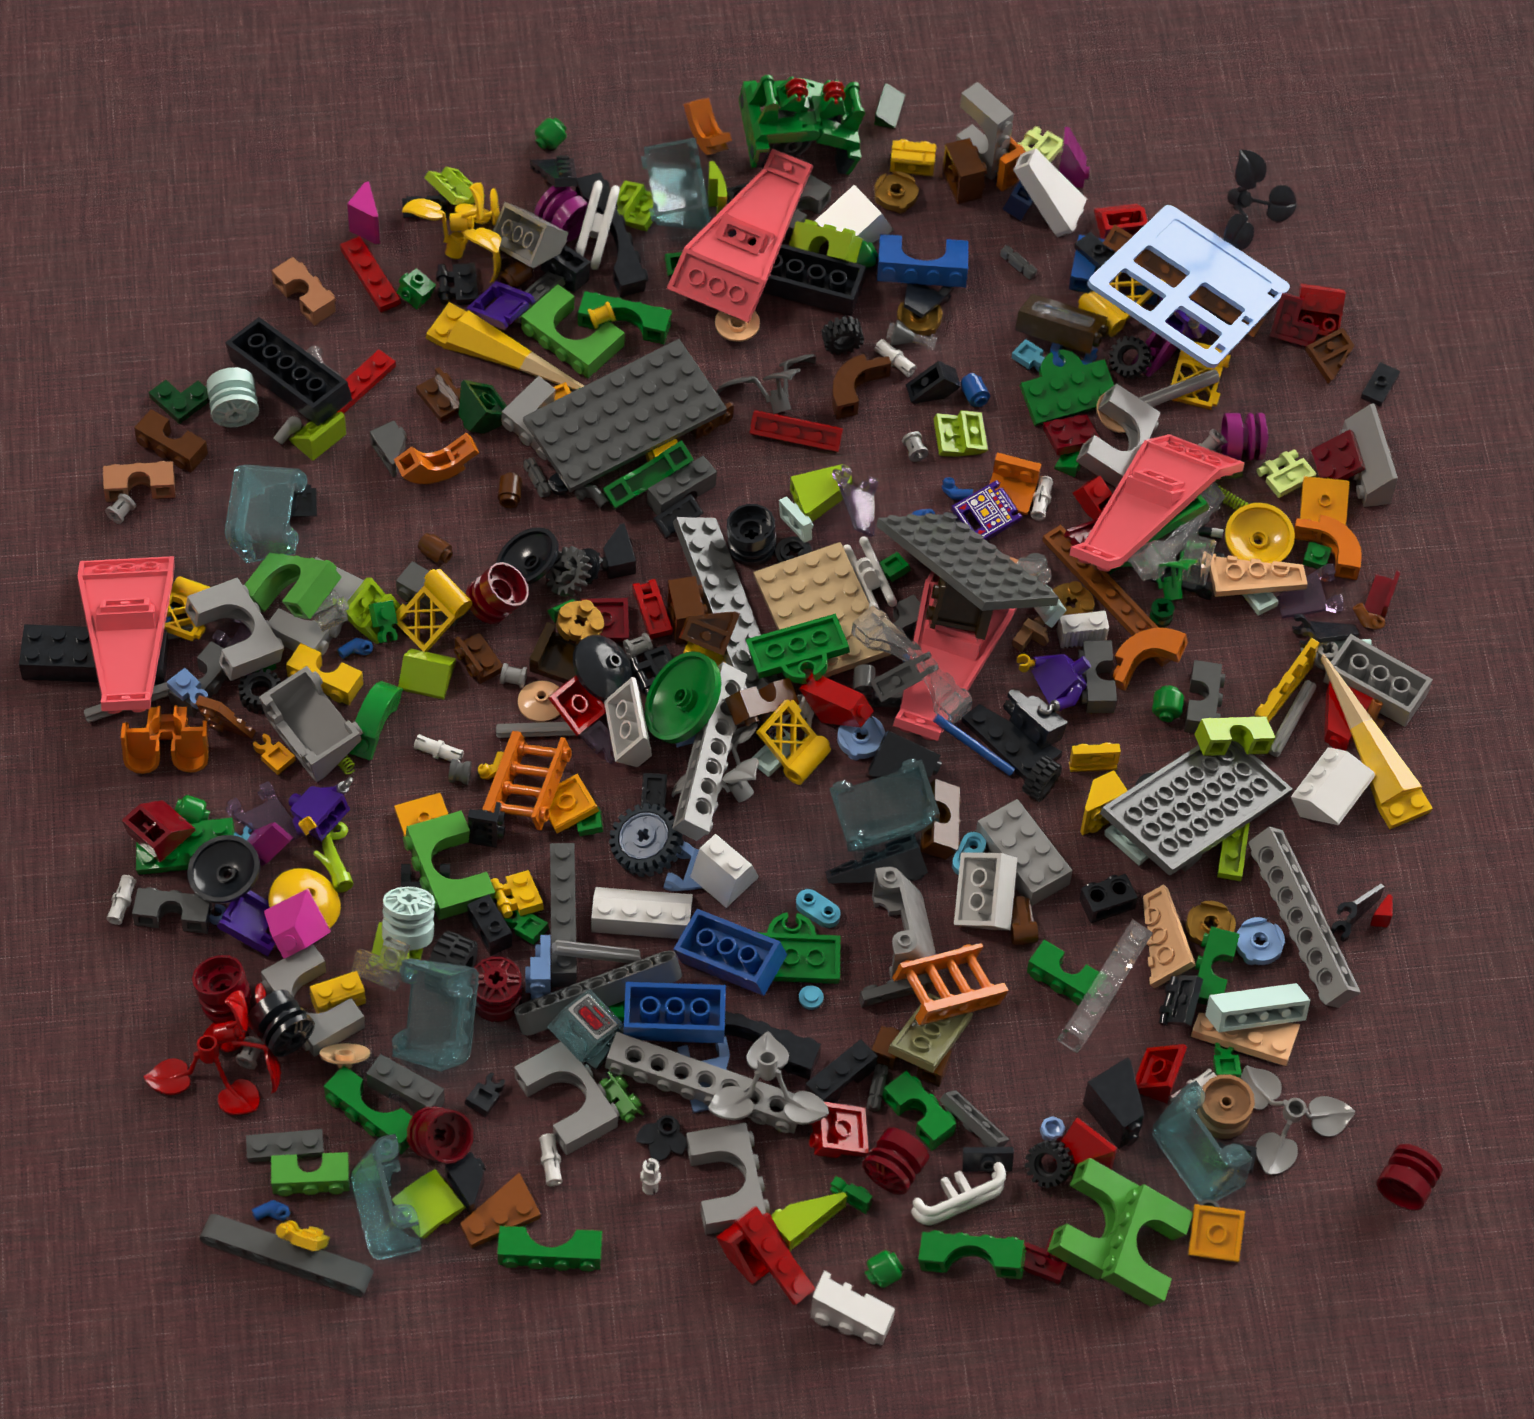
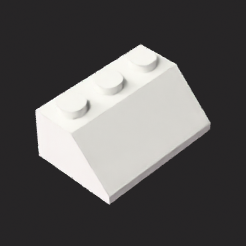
M631 677L604 701L615 762L639 767L652 756L641 695L636 678Z
M1328 747L1292 794L1291 799L1300 817L1339 825L1376 775L1374 771L1348 751Z
M961 853L954 925L988 930H1011L1017 868L1016 857L1003 853Z

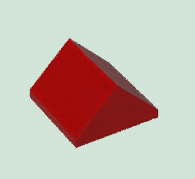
M1185 1044L1146 1049L1135 1077L1139 1094L1166 1104L1168 1103L1183 1064L1187 1049Z

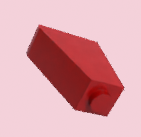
M813 672L807 678V684H803L799 688L821 723L861 728L874 712L864 694L824 676L815 681Z
M1329 681L1326 691L1324 742L1335 749L1346 751L1353 737L1336 693ZM1348 686L1367 711L1374 698Z

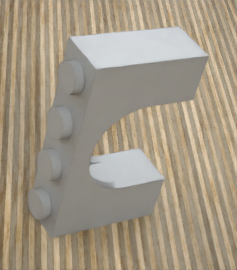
M977 82L961 93L960 108L981 126L985 135L972 124L956 135V141L966 138L971 139L973 145L978 147L981 162H984L986 165L987 175L985 176L992 180L998 175L1000 158L1009 152L1014 113Z
M538 376L502 411L501 422L508 431L516 433L525 445H530L534 448L540 458L548 460L523 422L524 416L555 400L556 389Z
M1115 384L1105 392L1098 410L1123 427L1129 440L1128 450H1117L1094 435L1083 444L1076 462L1094 474L1101 476L1102 479L1117 488L1144 440L1150 439L1151 434L1157 429L1159 425L1157 420L1160 412L1120 385Z
M336 567L337 572L342 578L327 596L334 604L331 612L321 619L309 621L294 617L292 614L278 608L269 620L276 638H280L283 646L293 651L302 643L324 655L329 647V642L333 637L336 638L339 635L345 620L348 621L340 610L364 580Z
M238 577L187 596L185 611L196 627L221 618H233L244 623L251 631L252 635L245 641L221 650L219 664L230 681L281 662L284 650L281 639L276 638L270 622L264 619L259 605L253 602L248 588L241 584Z
M311 944L307 948L261 971L262 982L260 983L263 984L267 995L283 989L288 990L295 997V994L302 986L326 973L325 960L316 947ZM352 998L324 1013L313 1014L306 1012L315 1022V1028L310 1038L302 1047L305 1051L309 1050L315 1057L320 1054V1050L324 1047L338 1044L364 1029V1015Z
M566 1039L515 1066L514 1076L527 1097L551 1084L559 1082L573 1084L583 1092L586 1101L582 1108L553 1125L555 1140L565 1155H568L617 1128L620 1114L615 1104H610L606 1099V1092L600 1083L596 1084L593 1080V1073L587 1064L583 1065L577 1048L574 1045L570 1046Z
M746 1123L686 1133V1146L691 1166L713 1162H727L736 1166L745 1178L743 1187L737 1193L727 1197L701 1201V1216L705 1235L725 1231L753 1206H757L762 1214H770L768 1200H763L761 1193L765 1191L762 1176L758 1177L756 1169L760 1168L758 1155L753 1154L751 1148L754 1146L752 1131L748 1132Z

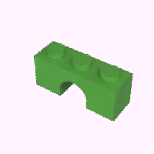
M348 1152L322 1153V1165L314 1172H304L298 1167L297 1154L271 1156V1185L273 1194L280 1196H289L292 1193L315 1195L318 1192L340 1194L344 1191H350Z

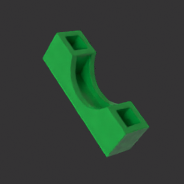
M584 292L578 310V326L598 330L604 323L599 324L598 328H594L588 314V309L594 310L604 306L605 302H609L616 318L615 321L630 322L641 331L643 340L665 345L671 326L672 310L645 305L641 302H631L617 297H608L598 293Z
M681 440L643 466L604 487L603 492L614 510L647 491L651 486L692 463L694 459Z
M343 1065L324 1085L326 1101L332 1107L336 1108L338 1106L342 1109L346 1117L351 1121H357L363 1125L364 1130L369 1135L379 1137L389 1150H396L402 1155L409 1147L407 1128L413 1116L402 1108L389 1113H380L368 1108L362 1101V1094L364 1092L363 1079Z
M500 1226L498 1265H503L507 1268L529 1266L532 1269L554 1267L557 1270L578 1268L586 1272L594 1271L595 1269L600 1270L602 1231L576 1230L573 1237L565 1244L557 1247H545L534 1242L528 1235L525 1227Z
M934 1230L922 1232L918 1260L921 1271L946 1273L955 1261L964 1257L975 1256L988 1261L994 1268L997 1277L1022 1279L1026 1249L1024 1240L1016 1237H1006L1003 1239L994 1238L991 1235H981L980 1237L969 1236L966 1233H956L954 1235Z

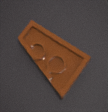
M199 695L196 705L207 721L209 728L218 732L226 730L253 739L256 730L245 726L246 722L235 717V713L222 702Z
M519 1172L462 1221L460 1226L472 1249L499 1237L500 1226L522 1227L541 1219V1214Z

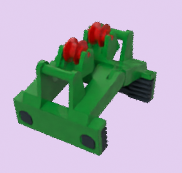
M771 75L761 77L759 83L756 81H743L738 101L751 167L764 168L770 150L769 144L816 140V143L836 148L837 155L834 157L838 173L850 175L862 158L858 129L865 116V110L860 102L859 84L857 82H850L844 88L843 83L838 80H827L822 84L808 79L794 78L793 76L787 80L774 81ZM779 106L780 110L796 112L795 117L778 118Z

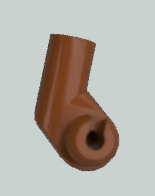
M1359 603L1352 608L1363 627L1378 630L1385 626V619L1378 614L1367 612L1363 603Z
M1372 699L1367 713L1378 728L1382 730L1385 722L1379 719L1378 715L1383 703L1377 699Z

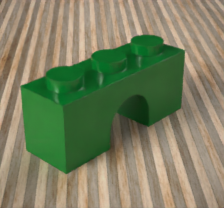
M1212 926L1209 934L1204 933L1201 947L1205 948L1204 955H1198L1195 970L1199 971L1198 976L1204 979L1197 1003L1207 1005L1209 995L1225 992L1228 980L1217 977L1213 973L1211 966L1217 961L1232 963L1240 934Z
M1043 940L1028 962L1027 973L1034 980L1042 981L1049 985L1056 993L1064 994L1071 998L1076 1005L1090 1009L1105 988L1107 976L1087 964L1077 974L1064 972L1060 966L1063 963L1065 951Z
M905 1071L884 1087L882 1099L898 1116L907 1110H917L923 1114L924 1118L917 1123L915 1134L931 1151L954 1135L956 1128L955 1118L949 1111L945 1112L939 1106V1102L933 1094H928L923 1089L917 1077H912Z

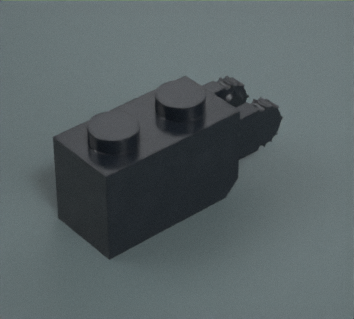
M1010 689L1007 694L1009 700H1006L1003 705V709L1011 716L1009 721L1041 749L1060 741L1068 722L1054 710L1049 715L1041 714L1038 711V706L1041 705L1043 710L1048 709L1047 704L1039 697L1030 696L1027 698L1020 691Z

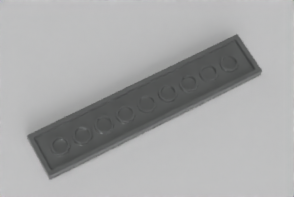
M676 517L673 525L692 575L696 576L697 584L702 585L704 595L702 601L707 606L708 614L732 611L740 613L723 656L726 664L747 674L746 689L756 686L759 690L772 682L779 681L777 674L759 679L745 639L759 636L761 633L716 518Z

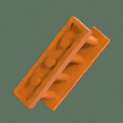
M512 731L482 810L494 813L496 802H501V808L505 814L531 817L536 829L542 830L544 822H547L549 818V809L565 766L571 760L572 750L569 748L566 738H560L557 748L527 745L521 732ZM526 754L553 758L549 768L520 764L523 756ZM518 774L546 777L542 788L513 784L515 776ZM511 794L538 797L534 808L505 804L507 797Z
M982 943L972 946L967 944L960 949L913 961L905 960L898 965V969L892 977L893 980L898 981L907 978L922 1004L915 1016L919 1026L999 1005L1009 991L1005 983L991 984L976 959L983 949ZM968 963L981 989H970L957 965ZM947 968L962 994L955 996L950 994L937 970ZM927 973L941 999L936 1001L930 1000L917 976Z

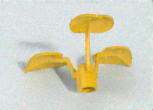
M480 182L472 184L469 189L474 196L476 210L468 213H451V231H463L464 235L465 230L474 228V219L482 220L483 217L492 216V224L495 226L500 214L498 195L495 188H492L490 192L491 210L488 213H483V184ZM500 249L497 255L493 253L494 272L490 282H494L500 273Z
M414 199L403 207L402 213H411L428 220H439L442 218L443 242L447 243L445 254L448 257L454 259L462 258L463 251L469 240L495 255L498 254L501 236L489 229H468L464 231V235L463 231L452 232V235L448 236L445 212L440 211L441 206L436 202L427 199ZM461 203L455 207V213H468L476 210L475 205ZM483 209V213L489 212V210ZM491 216L483 217L482 220L474 219V222L485 224L490 221Z

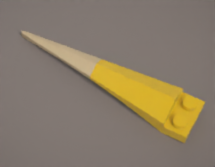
M450 302L426 333V339L444 349L505 365L537 377L540 376L556 384L566 382L569 389L574 391L584 387L469 310L465 311Z
M1322 654L1321 661L1336 693L1361 761L1374 771L1376 775L1370 782V787L1378 811L1388 828L1393 829L1430 813L1433 808L1423 793L1421 784L1328 658Z

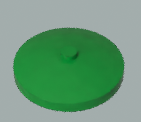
M686 652L673 658L661 669L649 689L645 703L646 725L655 737L666 743H680L693 737L706 725L714 713L721 693V673L715 661L700 652Z

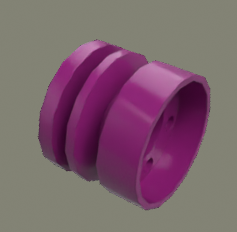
M552 186L540 198L534 214L568 232L566 242H570L581 233L589 203L581 196H577V193L570 187Z
M1224 413L1221 423V434L1225 437L1227 443L1221 445L1222 454L1240 461L1242 452L1245 450L1248 461L1253 460L1254 453L1257 461H1263L1268 445V428L1264 413H1257L1255 420L1253 414L1248 413L1245 423H1243L1240 413Z

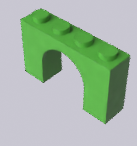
M557 284L521 316L522 330L528 337H533L543 348L549 349L556 354L559 360L571 365L577 373L589 378L624 347L625 333L607 321L585 339L571 340L561 336L555 328L574 310V295Z
M269 553L245 583V586L248 588L253 602L259 605L261 612H265L285 587L296 582L282 602L294 617L311 619L342 577L337 572L336 566L329 560L323 561L314 558L289 556L283 553Z
M462 810L407 826L406 836L403 837L406 850H410L413 856L411 857L413 868L415 871H419L421 875V888L428 891L434 897V911L438 920L467 912V904L488 894L493 902L495 899V890L487 872L454 880L440 875L432 865L431 861L438 852L469 841L470 830Z
M1088 1158L1077 1164L1070 1186L1094 1199L1099 1204L1105 1216V1231L1101 1238H1094L1069 1224H1065L1054 1230L1047 1252L1099 1280L1104 1271L1103 1263L1109 1256L1112 1248L1110 1246L1111 1240L1119 1227L1118 1219L1126 1206V1195L1131 1189H1135L1139 1185L1095 1160Z
M1143 1184L1135 1189H1131L1126 1195V1206L1118 1219L1119 1227L1111 1240L1110 1246L1112 1248L1109 1256L1103 1263L1104 1271L1101 1278L1152 1307L1165 1301L1172 1279L1143 1261L1137 1249V1233L1141 1226H1147L1171 1240L1178 1239L1187 1234L1193 1212Z

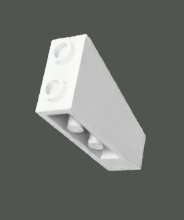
M1036 148L1021 154L1014 172L1057 237L1072 233L1077 227L1076 223L1084 210L1083 207L1087 199Z

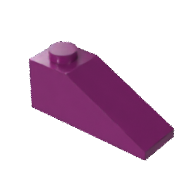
M1065 127L1058 171L1074 187L1083 188L1084 180H1089L1090 167L1086 166L1087 157L1071 129Z

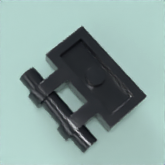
M475 263L453 264V271L451 272L446 270L445 264L437 266L436 280L439 282L437 293L441 304L447 305L450 302L449 299L456 298V305H467L478 298ZM448 282H454L455 287L450 288Z
M666 645L644 652L645 661L641 663L637 657L630 659L633 676L637 677L640 683L639 688L646 696L658 673L673 659ZM651 670L654 677L648 679L645 673Z
M1189 975L1171 976L1169 984L1166 985L1164 990L1166 996L1158 1012L1160 1014L1158 1023L1165 1026L1168 1023L1191 1026L1204 979L1199 976Z

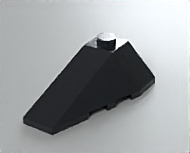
M912 833L885 843L886 849L879 852H874L873 850L866 852L862 860L858 862L857 860H849L825 873L828 883L874 882L876 868L894 867L910 881L923 878L924 874H927L928 871L915 834Z

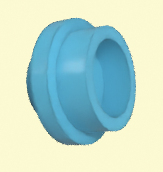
M806 986L799 993V1002L808 1010L816 1009L823 1002V992L816 986Z

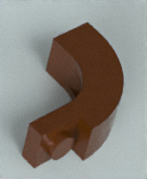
M865 354L848 360L841 366L835 375L832 390V408L836 419L858 415L859 399L855 392L856 388L864 382L889 377L891 371L889 356L876 357L867 361Z

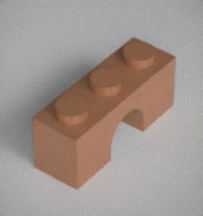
M292 257L272 270L273 284L286 297L297 292L305 293V295L299 298L300 312L314 326L336 312V298L330 290H326L316 276L313 277L302 262L299 263Z
M173 461L103 466L106 502L117 501L120 493L129 496L131 488L140 484L151 488L152 499L176 497Z

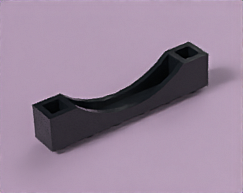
M601 172L577 178L575 192L577 196H581L588 203L594 183L596 181L602 182L603 187L596 213L604 215L610 194L608 180H604ZM616 203L609 232L617 248V261L614 266L612 280L621 298L645 291L646 282L649 279L646 269H642L640 265L641 258L637 250L634 251L632 236L625 230V220L623 215H619Z
M725 1011L724 1035L744 1038L755 1043L763 1034L769 1031L788 1051L789 1060L783 1067L785 1071L808 1080L811 1079L820 1056V1043L809 1037L803 1038L794 1035L786 1029L779 1030L771 1027L763 1021L756 1022L750 1020L743 1014H733Z

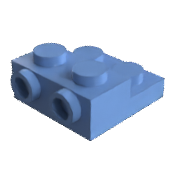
M540 935V945H536L535 948L536 957H530V967H525L526 993H531V1000L551 993L550 935Z

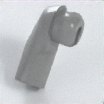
M295 416L289 417L274 436V439L283 445L290 435L301 429L302 422L300 418Z

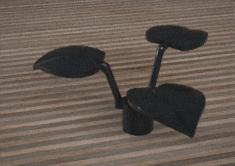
M1244 149L1239 150V159L1235 170V180L1240 187L1232 188L1227 195L1228 202L1234 205V209L1238 210L1240 214H1235L1229 219L1223 235V240L1238 250L1247 248L1254 236V227L1251 223L1247 222L1248 216L1241 208L1250 206L1252 202L1269 205L1266 212L1267 217L1273 221L1280 222L1288 219L1294 213L1297 206V199L1293 190L1286 185L1274 187L1269 194V201L1252 198L1251 193L1247 190L1256 188V183L1265 179L1267 166L1260 155Z

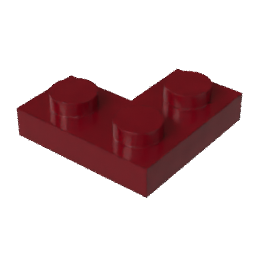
M1282 292L1270 333L1271 337L1306 347L1315 342L1319 325L1298 320L1304 298Z
M1054 1228L1046 1249L1024 1241L1026 1254L1023 1271L1060 1284L1068 1263L1047 1252L1056 1229Z

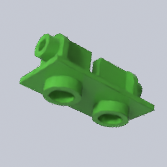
M608 1071L607 1073L611 1078L609 1080L608 1078L603 1079L600 1084L604 1088L606 1098L610 1103L619 1098L615 1106L619 1111L620 1118L629 1123L634 1120L636 1112L643 1116L644 1113L640 1108L642 1103L634 1093L630 1094L626 1088L629 1085L621 1075L616 1076Z

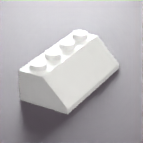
M596 887L593 898L591 932L679 939L691 920L693 894Z

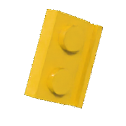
M1102 743L1100 745L1079 744L1072 746L1069 762L1070 772L1117 770L1121 753L1120 744Z

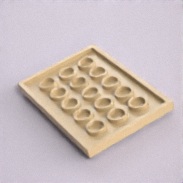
M841 542L754 572V578L778 630L836 613L848 642L850 653L827 659L828 668L823 675L827 678L855 668L858 665H864L891 655V649L874 613L869 609V602ZM812 669L802 671L806 674V680L813 672Z

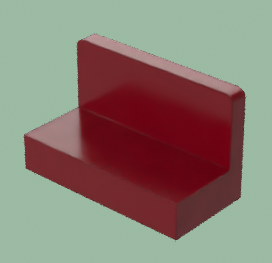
M1396 570L1394 579L1379 574L1375 575L1365 603L1367 612L1378 614L1385 619L1401 574L1400 571Z

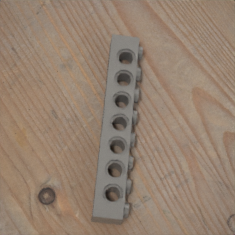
M724 662L718 666L722 680L719 701L709 721L695 735L672 829L696 841L704 835H708L712 830V817L718 807L717 797L723 787L721 780L728 766V762H726L727 756L733 746L731 739L737 729L725 698L747 688L745 684L747 674Z
M1268 827L1248 842L1252 850L1251 855L1261 869L1260 874L1271 890L1270 895L1272 899L1277 902L1281 918L1288 925L1291 939L1298 946L1300 958L1309 969L1310 979L1319 990L1320 1000L1325 1005L1339 1008L1361 993L1283 830Z
M616 1032L605 1064V1068L614 1074H624L633 1077L639 1083L647 1082L656 1085L662 1091H673L679 1093L685 1099L702 1101L707 1106L711 1104L713 1096L720 1089L734 1086L741 1088L747 1094L753 1081L751 1078ZM628 1058H637L639 1062L632 1063L628 1060ZM652 1066H660L663 1070L655 1071L652 1069ZM683 1074L686 1076V1079H678L675 1075ZM757 1081L753 1095L750 1097L755 1099L757 1104H754V1110L747 1117L757 1124L774 1126L780 1132L794 1133L797 1124L790 1121L785 1115L784 1109L789 1102L785 1100L782 1089ZM706 1082L710 1085V1087H701L699 1083ZM788 1092L789 1096L793 1098L794 1093ZM778 1107L781 1112L775 1113L770 1108Z

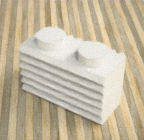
M1106 611L1062 615L1057 626L1061 648H1068L1069 646L1073 648V646L1078 647V645L1082 647L1083 641H1107L1109 631Z

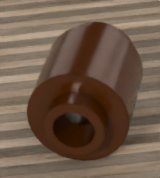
M517 260L502 271L499 280L501 283L517 289L532 278L533 268Z
M509 472L500 477L498 500L502 507L515 508L520 502L522 478L516 473Z
M424 534L417 546L421 550V554L438 565L448 563L453 556L452 545L435 534Z

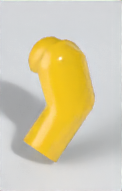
M497 752L493 764L488 765L485 763L484 765H479L477 772L482 779L489 780L495 777L504 752Z

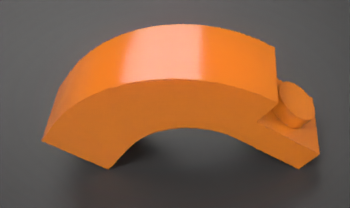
M702 98L683 104L691 131L700 149L706 155L727 150V142L732 141L730 132H722L720 130L709 98Z
M465 433L439 451L422 453L410 447L396 457L394 461L402 477L417 484H430L446 480L464 471L465 467L463 464L479 454V451L472 437Z
M1321 514L1318 522L1310 519L1296 518L1294 526L1295 539L1316 542L1332 548L1331 552L1335 557L1334 576L1357 580L1362 554L1360 544L1353 532L1340 521Z
M1151 628L1141 631L1126 640L1115 655L1118 664L1113 674L1116 687L1125 691L1136 667L1148 658L1163 657L1179 663L1188 644L1186 634L1169 628Z

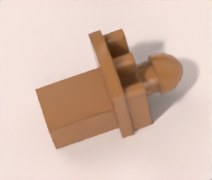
M1040 616L1034 620L1028 618L1014 637L1012 646L1023 652L1031 639L1042 646H1046L1049 638L1046 632L1047 628L1043 627L1045 623Z

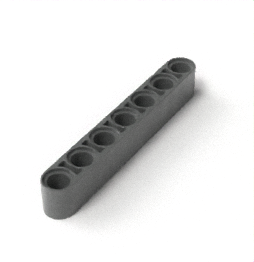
M664 951L522 1003L515 1008L514 1013L521 1033L532 1035L576 1019L568 1008L587 994L597 1004L601 1003L609 1007L625 1001L626 982L674 983L682 977V971L676 953L674 951Z
M217 1214L209 1215L199 1237L201 1242L210 1247L357 1297L364 1296L374 1273L370 1267L323 1250L314 1252L291 1244L290 1241L281 1239L276 1234Z

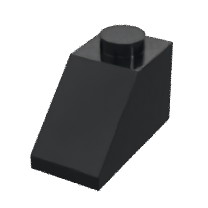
M937 361L905 384L910 401L913 404L945 399L961 387L956 369L941 361Z
M625 523L618 526L603 547L601 568L603 569L602 571L607 572L609 579L636 574V559Z
M472 1152L467 1153L464 1158L455 1163L445 1165V1176L461 1202L465 1205L469 1215L477 1208L484 1185V1172L486 1171L480 1158L476 1159Z

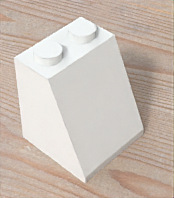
M855 185L815 220L820 227H823L824 224L836 226L838 231H842L843 228L856 231L855 235L863 238L867 243H874L880 239V234L887 235L893 231V228L883 214Z
M715 834L699 848L690 877L727 908L758 879V874L752 864Z

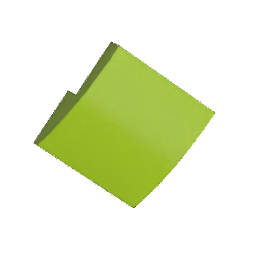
M709 161L708 206H716L718 214L727 205L726 184L718 166L714 161Z
M445 167L441 173L428 171L424 178L452 205L475 203L474 196L469 189L473 183L458 169Z
M624 181L620 187L617 199V211L619 215H623L625 225L647 231L667 200L664 194L646 191L644 184Z
M962 410L958 416L936 413L933 419L939 456H968L987 452L988 447L982 413Z
M366 578L340 612L363 635L375 644H379L377 638L379 627L373 628L369 604L393 600L395 611L401 605L392 594H385L372 578Z
M436 1169L413 1182L392 1199L423 1239L429 1236L443 1222L448 1224L466 1208Z

